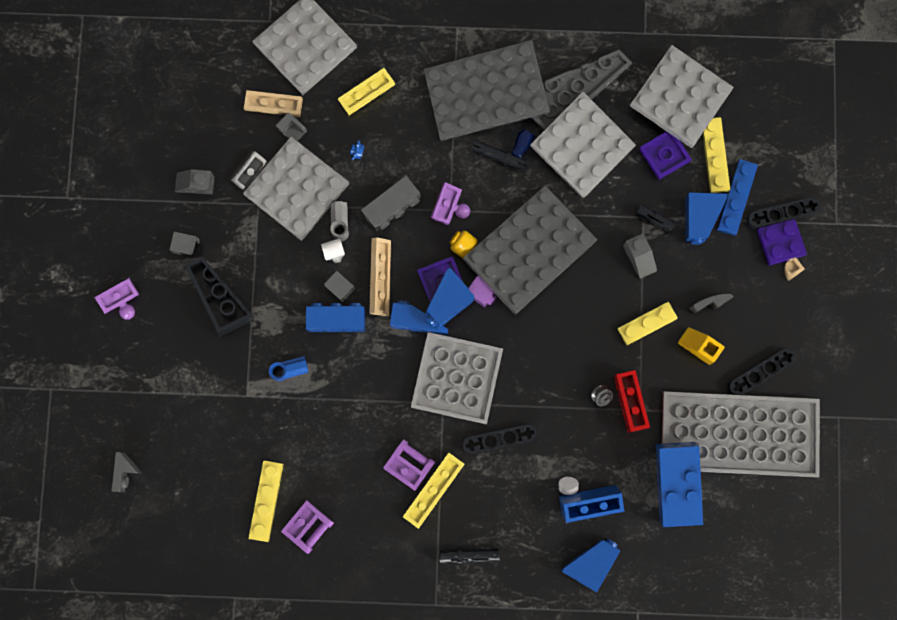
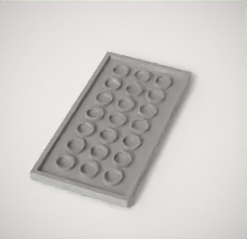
M663 392L661 444L696 442L700 448L701 472L819 477L820 399Z

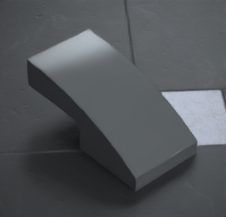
M721 294L706 298L690 307V310L695 314L709 304L715 310L733 298V295Z

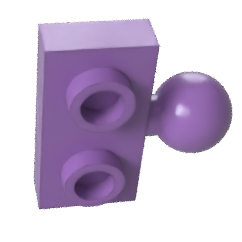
M444 182L430 218L445 225H449L453 212L461 219L467 218L470 214L469 206L466 204L457 205L462 189Z
M127 278L95 296V299L104 313L119 306L120 316L128 320L135 315V309L126 302L138 296L139 292L130 278Z

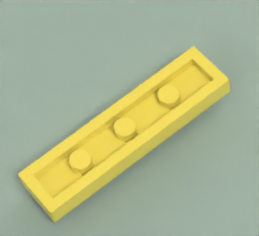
M721 117L713 118L702 133L710 193L729 192L730 184Z
M448 453L403 518L419 529L462 469L464 463Z
M263 461L249 539L269 542L284 464Z

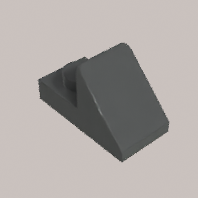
M116 452L112 492H125V488L129 484L127 473H142L127 454L123 452Z

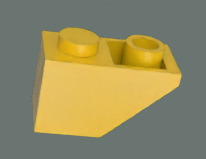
M690 327L687 328L678 341L679 345L708 365L713 364L725 348L710 336Z

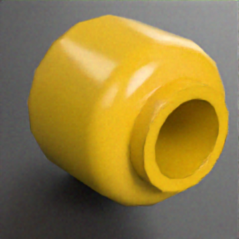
M457 231L449 243L451 244V250L463 259L477 246L478 240L467 231Z

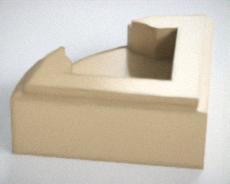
M797 258L786 261L787 263H785L786 266L784 267V271L786 270L785 276L789 281L805 269Z

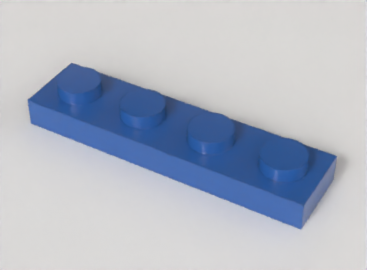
M739 159L717 231L733 236L737 235L757 170V164Z

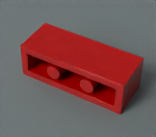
M636 370L613 376L627 432L650 428Z

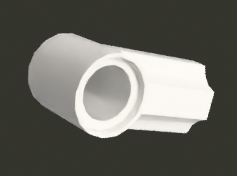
M340 238L321 244L326 260H331L334 263L341 262L345 253Z

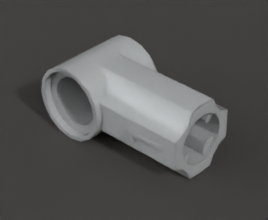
M337 201L331 203L330 230L335 240L340 238L341 242L345 241L349 236L347 202ZM338 228L345 229L340 235L335 233Z

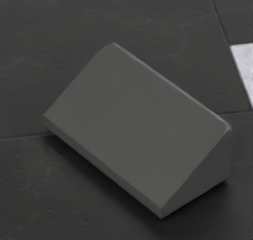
M251 150L230 176L229 180L243 191H246L267 166L268 162L258 153Z

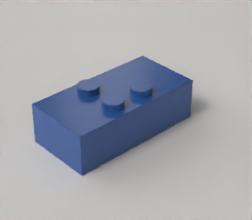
M696 442L656 444L660 523L663 527L703 525L699 445Z

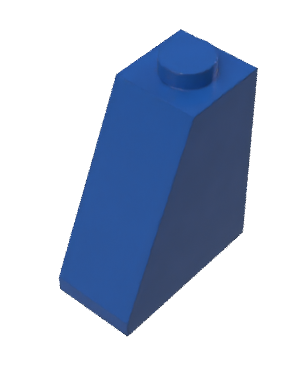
M688 193L685 197V241L699 245L708 239L727 199V194Z
M451 268L447 269L425 315L429 325L435 326L437 330L470 305L475 298L473 293Z
M608 538L606 542L599 540L564 565L561 571L597 592L620 552L616 548L618 544Z

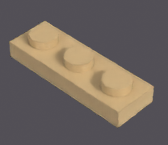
M246 90L244 109L245 111L286 115L289 112L292 116L300 117L303 98L300 96Z

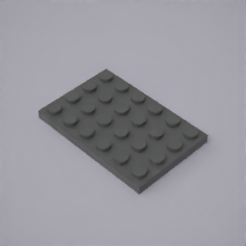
M532 40L424 69L441 141L550 113Z
M544 186L471 250L463 260L516 315L586 252L597 239Z

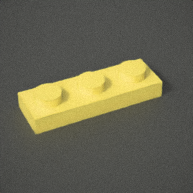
M383 68L339 97L338 101L347 114L351 115L393 87L395 82L385 68Z
M669 302L619 327L617 330L627 346L678 318Z

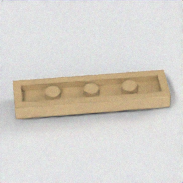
M377 237L372 238L370 314L387 316L389 315L391 240Z

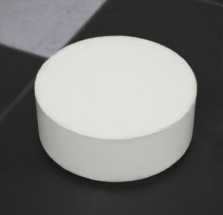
M573 477L560 479L559 491L565 495L577 493L578 481Z

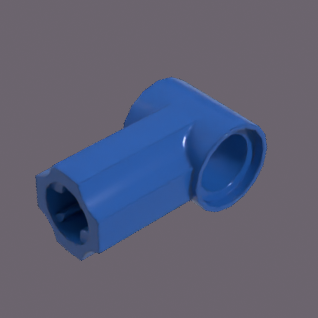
M305 356L281 363L275 362L269 368L270 376L277 382L309 373ZM276 368H283L281 376H274L273 372Z

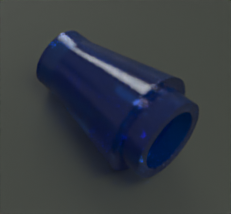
M522 129L518 133L513 150L511 151L512 154L521 158L534 142L536 136Z

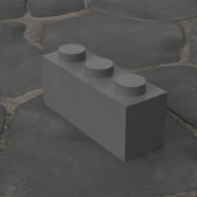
M405 176L361 210L362 214L375 231L383 230L389 226V221L393 218L398 219L405 213L404 210L409 206L414 207L420 201V192L409 178Z

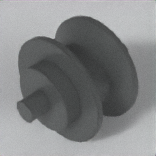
M599 385L592 391L591 398L598 406L603 407L612 401L613 393L607 386Z

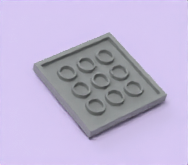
M299 0L252 41L302 96L357 48L352 39L314 0Z
M671 45L630 106L692 148L734 87Z
M582 92L530 146L582 198H585L636 145Z
M290 137L243 194L302 241L331 207V203H334L346 189L349 182L294 138Z
M428 332L411 408L487 425L503 349Z

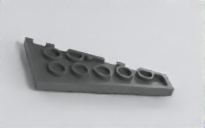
M617 50L592 63L584 64L573 71L570 70L546 80L543 86L550 113L531 117V119L545 131L582 92L591 100L594 99L628 69L632 62L620 50Z

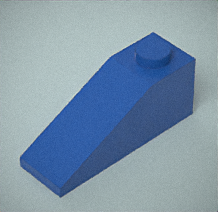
M398 301V303H393L390 321L391 328L448 335V329L444 326L438 330L435 326H430L426 321V314L413 305H409V302Z

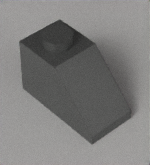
M191 169L178 172L175 192L213 195L215 176L211 171Z
M643 233L624 243L623 247L639 279L657 272L652 250Z

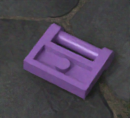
M403 440L383 468L415 491L435 461L427 459L407 445V441ZM402 451L424 465L423 470L420 471L400 456Z
M306 501L281 532L309 554L312 551V546L334 522L309 501ZM320 519L322 523L310 538L303 542L301 538L315 521Z

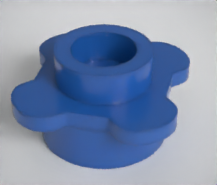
M359 140L352 144L350 148L351 160H354V158L360 159L363 154L364 145L360 144Z

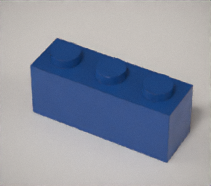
M313 303L311 307H306V330L308 332H365V307L361 306L360 303H350L349 306H342L340 303H331L330 306Z
M617 485L577 492L573 495L559 496L561 513L566 523L624 512L622 493Z

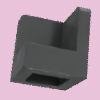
M289 112L276 125L283 135L288 139L292 137L296 141L307 132L306 128Z
M174 232L170 251L178 255L182 253L193 255L195 244H199L200 239L196 236Z
M338 271L324 284L342 303L355 290V287Z

